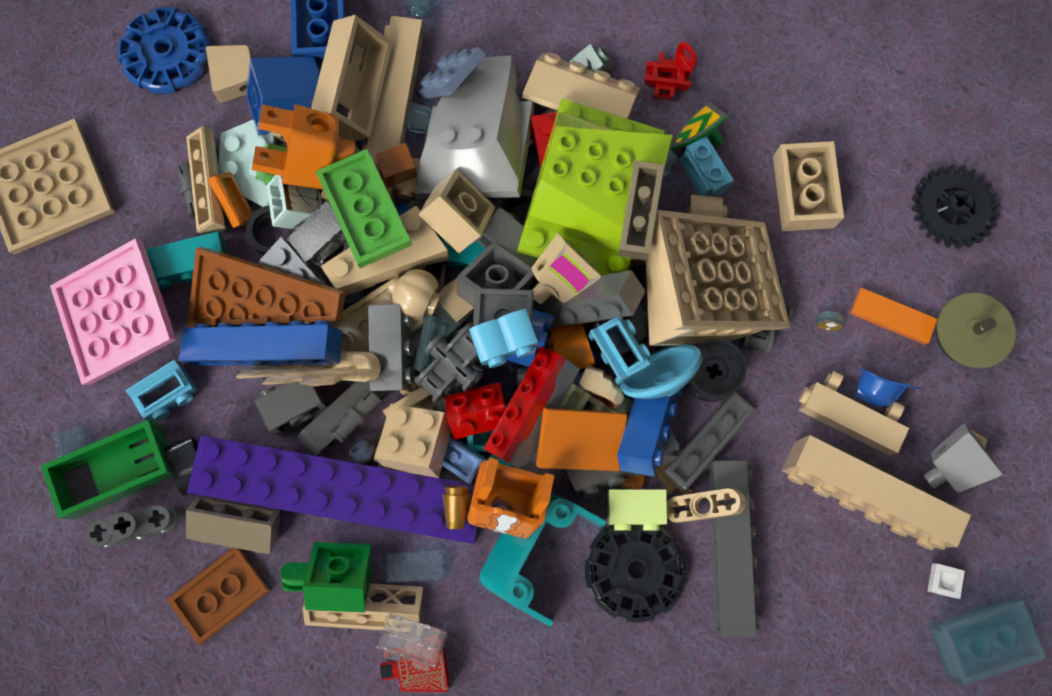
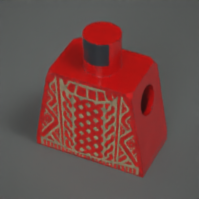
M442 632L399 646L395 649L396 660L380 663L382 680L399 678L400 691L448 692L450 689Z

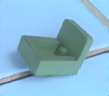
M591 44L569 61V63L572 61L582 63L586 66V69L594 72L596 70L609 72L612 69L608 62L610 60L608 53L602 47L597 48Z

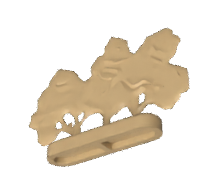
M341 350L339 365H253L251 368L241 371L236 378L267 377L262 383L263 385L300 381V384L308 386L332 385L341 380L367 382L376 380L379 377L380 363L377 356L371 352Z

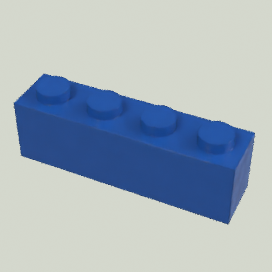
M684 387L671 396L656 399H634L617 453L621 471L655 476L657 466H662L663 445L664 442H668L670 439L671 425L669 424L671 418H676L678 409L676 400L678 396H682Z

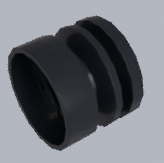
M721 339L707 340L697 346L703 357L698 372L685 386L693 396L701 401L714 403L725 400L741 387L746 378L747 365L744 355L734 344ZM711 367L716 368L715 373L719 374L714 379H710V373L706 371L710 370Z

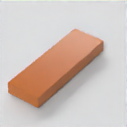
M864 288L858 290L849 313L923 345L929 343L937 319Z

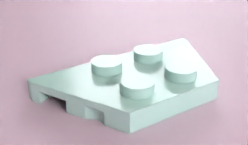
M250 120L221 133L218 171L219 174L231 172L245 199L264 207L269 206L267 186L263 184L264 181L255 179L256 171L252 170L255 146L263 147L267 143L275 144V137L272 134L273 132L258 135L254 121Z

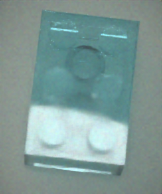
M1006 598L928 625L949 682L965 686L1046 658L1024 601L1020 599Z

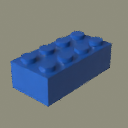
M290 0L293 57L314 56L317 67H322L333 21L348 17V1Z

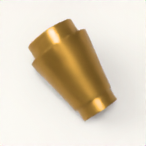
M445 486V493H442L447 522L446 528L464 529L471 497L467 486Z

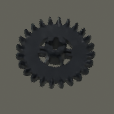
M955 164L950 165L947 171H945V166L939 167L937 174L935 170H931L928 173V177L924 176L920 179L921 184L915 187L917 194L912 196V201L917 204L913 205L911 209L914 212H918L914 220L922 222L919 229H927V238L934 235L935 243L939 244L943 240L947 248L954 244L955 248L960 249L963 245L971 247L974 245V242L981 243L984 237L991 235L992 231L989 229L997 226V222L991 220L1001 215L999 212L995 213L992 211L1001 205L999 202H991L998 193H987L993 183L982 186L981 183L985 175L974 179L976 169L971 170L966 175L965 165L961 166L957 172H955ZM954 190V193L949 195L945 191ZM937 201L941 204V208L938 210L936 207ZM942 213V215L949 220V223L943 220V218L939 214ZM959 219L964 224L956 225L955 222Z

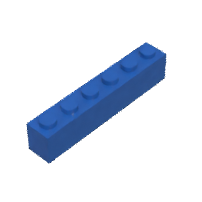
M291 321L289 326H283V324L277 322H266L265 326H259L255 323H242L241 327H235V325L228 323H219L218 327H212L207 324H195V328H183L179 361L195 366L339 365L342 331L332 327V323L328 321H315L314 325Z

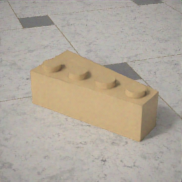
M415 206L399 216L409 235L412 246L360 269L351 249L348 248L323 264L321 268L333 287L345 291L346 296L375 286L376 283L388 279L392 280L394 277L405 274L409 270L424 269L428 265L449 260L448 250L432 227L426 224L418 215L420 210Z

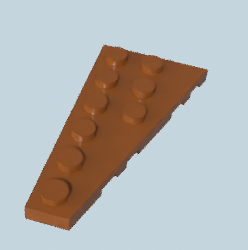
M198 247L195 251L187 326H195V324L218 325L219 323L240 325L242 323L265 324L266 322L337 321L342 318L346 292L206 247Z

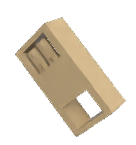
M357 15L333 21L311 107L315 110L336 115L340 121L339 137L352 141L369 139L371 136L393 42ZM338 103L349 109L347 118L336 112Z

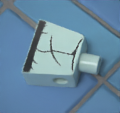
M275 175L268 183L267 193L272 226L302 230L320 220L331 217L330 205L321 202L319 189L281 184L282 176Z

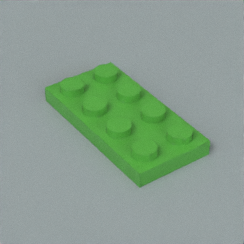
M368 149L315 171L359 269L412 246L409 235Z

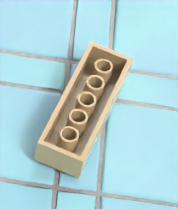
M811 435L794 442L782 468L783 472L789 474L787 478L790 481L799 485H803L805 482L814 487L813 492L826 498L832 496L840 500L838 503L840 506L852 511L858 509L865 513L864 517L877 524L884 522L891 526L890 530L903 537L910 535L917 539L916 543L929 550L934 548L945 550L948 547H958L971 516Z

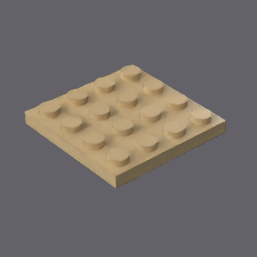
M75 118L0 149V230L11 254L16 255L115 213L80 124Z

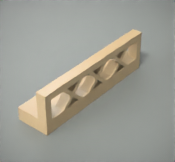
M370 583L365 613L306 610L304 600L305 625L419 633L423 587ZM376 594H384L387 597L381 603L373 602L370 598ZM404 596H416L415 605L402 604L399 599Z

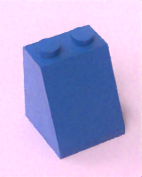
M314 56L250 58L246 98L258 135L271 133L270 131L258 129L262 104L294 111L295 104L308 108L312 107L321 68L316 65Z

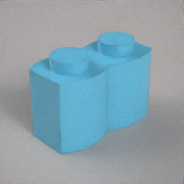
M526 309L512 312L469 329L481 364H488L489 368L506 363L505 358L517 354L518 358L528 356L535 352V347L539 346Z

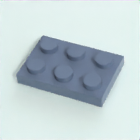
M479 47L465 48L460 52L455 51L452 54H444L436 63L437 69L433 73L429 72L420 81L422 86L416 92L423 99L452 95L486 54Z

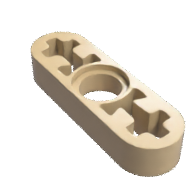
M729 488L675 496L667 501V518L672 522L684 523L738 515L745 509L746 498L741 491ZM730 497L736 499V503L732 504V506H719V501L729 500ZM703 498H707L711 505L709 512L706 514L701 513L699 510V502ZM690 506L691 511H681L678 514L675 513V508Z

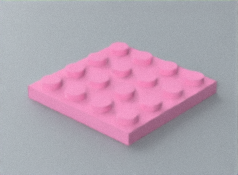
M135 238L50 286L82 385H91L177 340L143 240Z

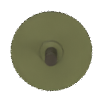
M973 292L961 294L950 300L943 307L937 322L936 338L940 349L949 359L966 367L982 369L997 365L1010 354L1015 343L1016 329L1011 314L1001 302L989 295Z

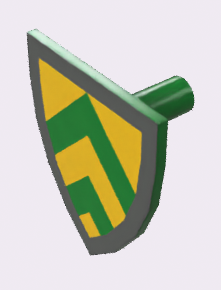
M708 101L680 128L673 139L670 149L674 150L684 147L705 136L710 138L715 146L722 145L725 140L715 127L722 123L728 115Z

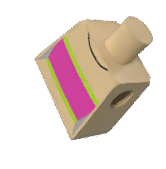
M559 232L531 269L539 281L532 289L534 290V299L539 304H542L551 294L562 303H566L601 278L595 267Z

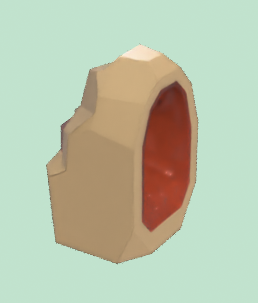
M591 366L586 368L579 382V388L611 409L621 407L624 403L621 387L614 382L611 376L606 375L604 370Z

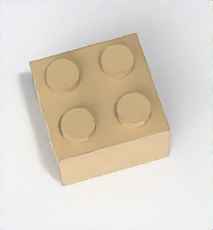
M455 169L435 186L418 215L449 246H452L460 253L482 235L495 206L459 170Z
M391 404L375 459L386 469L439 478L452 432L447 415L439 411Z

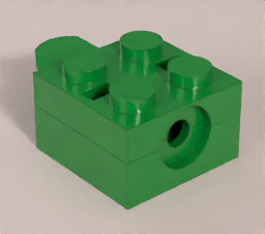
M314 542L309 563L287 562L282 566L280 570L282 588L284 591L303 592L306 610L365 613L373 571L372 545Z

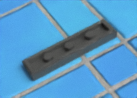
M735 391L663 473L683 491H686L756 409Z

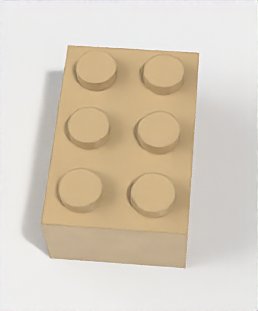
M834 141L781 144L773 156L782 231L835 228L844 219Z

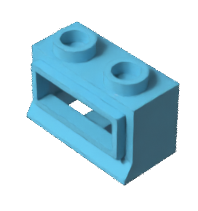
M707 136L688 145L683 156L679 159L701 196L718 197L727 192L734 181Z
M622 317L613 318L591 330L589 334L590 340H595L601 349V357L605 364L609 363L616 374L615 382L617 385L647 369L650 365L648 360L651 358L646 346L643 343L638 345L633 337L636 331L630 320H623ZM615 326L619 329L638 363L629 368L606 332Z
M175 360L125 390L133 400L143 419L150 421L164 419L169 415L170 409L177 405L183 406L193 400V395L199 392L184 366ZM176 376L181 386L147 406L143 396L153 389L163 386L166 381Z

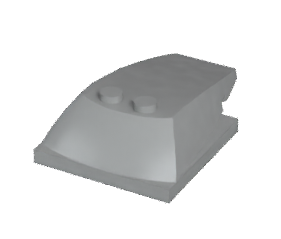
M512 56L484 57L452 95L442 96L438 106H433L414 191L417 200L428 199L435 186L455 169L459 170L486 198L520 197L532 129L531 116H534L535 107L533 101H519V97L516 94L517 77L515 61Z

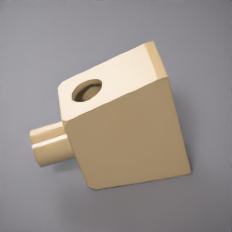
M249 46L206 47L212 91L218 101L223 103L246 95L250 58H254Z

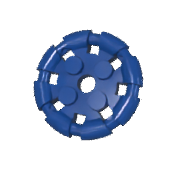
M174 7L154 8L153 12L147 14L143 12L134 18L125 28L126 33L124 37H120L118 60L120 64H123L122 71L129 81L140 89L147 88L149 92L155 94L175 93L178 88L183 86L187 88L194 84L205 72L203 68L208 63L206 47L211 46V40L205 34L207 30L203 23L189 12L183 13L179 8ZM180 22L177 28L173 26V24ZM136 37H142L140 43L134 41ZM188 37H196L195 39H192L190 41L188 40ZM164 44L170 45L167 52L158 53L160 46ZM191 56L196 57L194 63L191 62ZM150 71L153 73L151 79L147 77ZM178 71L179 77L171 79L169 74Z

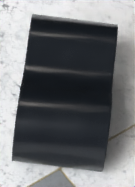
M193 436L164 447L176 486L183 496L189 494L187 489L198 448L197 441Z

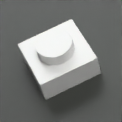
M932 563L927 591L960 599L965 571Z

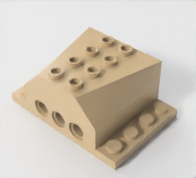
M657 210L648 261L646 260L650 346L699 345L704 341L712 339L731 342L763 330H782L790 327L765 222Z

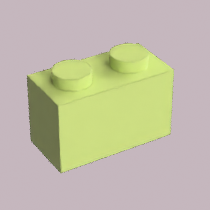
M666 490L607 491V525H614V530L631 531V525H644L643 530L660 531V525L667 524Z

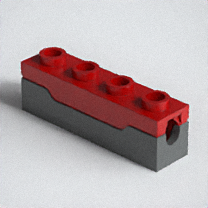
M540 347L486 443L484 450L508 464L524 470L539 444L543 408H559L580 369L562 355Z

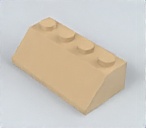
M542 53L536 60L522 98L557 111L561 99L564 98L630 119L640 88L636 87L632 81L626 79L619 81L611 78L607 72L601 70L594 72L586 69V66L582 63L563 61L557 54Z

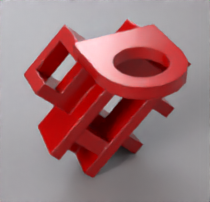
M681 42L678 45L673 60L663 58L664 53L660 52L658 63L647 61L645 85L655 87L653 98L673 100L675 89L687 91L690 87L689 75L695 70L697 56L687 42ZM684 49H686V50L688 51V53L690 54L691 59L686 55ZM661 71L670 72L671 75L661 74ZM659 90L669 91V94L660 93Z

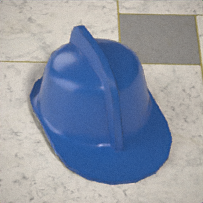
M856 366L857 369L862 371L856 396L872 405L882 407L893 404L907 387L923 389L881 378Z

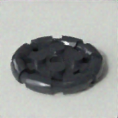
M631 525V531L614 530V526L611 528L605 527L592 541L589 547L591 549L589 559H585L584 566L586 584L595 595L594 601L612 617L620 616L626 618V622L632 623L649 622L655 620V616L662 612L666 614L680 599L683 593L681 591L683 580L687 579L686 558L684 552H680L676 544L677 539L662 525H660V531L643 530L644 525ZM641 533L651 535L649 544L639 541ZM623 534L627 542L618 546L614 538ZM666 548L670 558L663 561L658 552ZM602 553L610 555L607 566L599 564ZM634 561L640 562L644 567V573L640 578H633L628 572L629 565ZM665 574L673 576L670 587L662 584ZM609 578L613 589L605 592L601 582ZM654 593L657 602L649 606L645 598ZM623 596L633 599L630 607L621 605Z

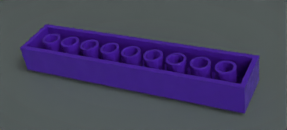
M200 435L187 493L470 544H474L477 526L471 525L468 522L467 515L464 529L446 528L447 522L442 493H445V486H467L468 493L471 494L468 506L469 511L474 490L473 484L469 485L462 482Z

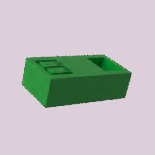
M146 420L40 465L58 519L74 520L174 477L165 455L164 447L168 446L161 425ZM149 439L148 442L131 448L132 445L139 443L143 440ZM152 454L155 455L154 457L149 458V459H147V460H145V461H142V462H140V463H138V464H137V462H136V461H138V460H140V459H142V458H145V457H147V456H149V455H152ZM88 464L99 495L74 506L64 473Z

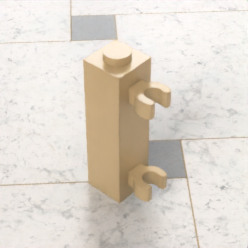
M834 371L832 374H828L824 385L816 382L809 388L805 387L798 400L802 403L798 411L888 456L899 452L909 430L908 427L897 422L905 406L894 401L892 405L886 407L884 415L836 392L844 376Z

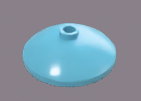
M690 344L673 345L650 353L649 367L621 383L620 387L624 394L637 399H656L671 396L683 388L698 372L703 359L698 347Z

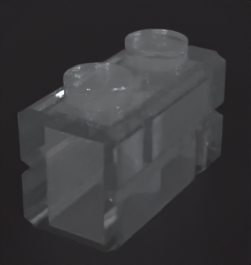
M390 613L378 648L384 650L383 656L400 662L401 657L413 660L412 667L428 671L430 666L433 668L437 667L448 632Z

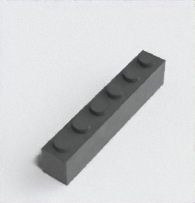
M712 461L708 465L709 491L726 488L737 489L746 498V506L742 513L711 519L716 635L720 637H756V629H760V616L758 612H755V600H758L759 595L757 582H753V570L757 569L756 554L752 553L751 541H755V527L753 524H750V513H753L754 501L753 497L749 496L748 484L752 483V470L750 467H747V461ZM730 497L729 500L719 501V506H732V504L736 503V499Z

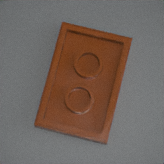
M232 548L166 600L197 644L201 646L268 594L271 588L244 551L239 548Z

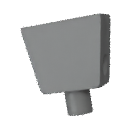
M964 423L931 452V457L936 467L924 474V477L933 489L948 481L956 492H962L1003 474L997 462Z

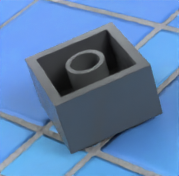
M493 241L457 276V295L474 307L475 288L532 290L536 286V277L530 266Z
M300 381L286 383L277 389L276 387H271L261 392V397L254 400L269 431L284 437L312 422L329 407L319 386L302 385Z

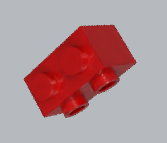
M500 382L445 396L447 420L454 439L494 430L507 408V402Z

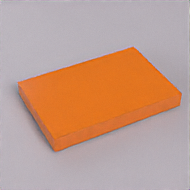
M543 408L536 466L553 469L619 471L620 466L617 453L625 431L627 414L622 412Z

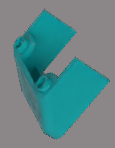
M551 493L544 523L529 538L523 539L501 533L480 572L481 584L509 604L551 627L554 622L553 619L529 606L533 598L534 589L528 579L519 575L522 566L546 522L557 528H565L578 515L601 528L604 527L606 521L569 500Z

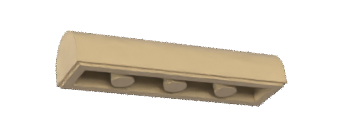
M202 126L188 135L186 139L197 233L206 235L214 232H223L225 230L223 208L208 181L212 176L219 175L214 131L211 128Z

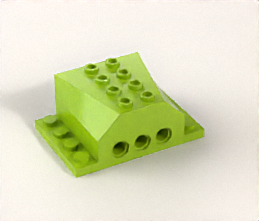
M562 98L517 252L538 259L559 232L595 267L601 276L628 271L631 258L619 256V247L634 160L662 164L665 167L673 135H666L664 130Z

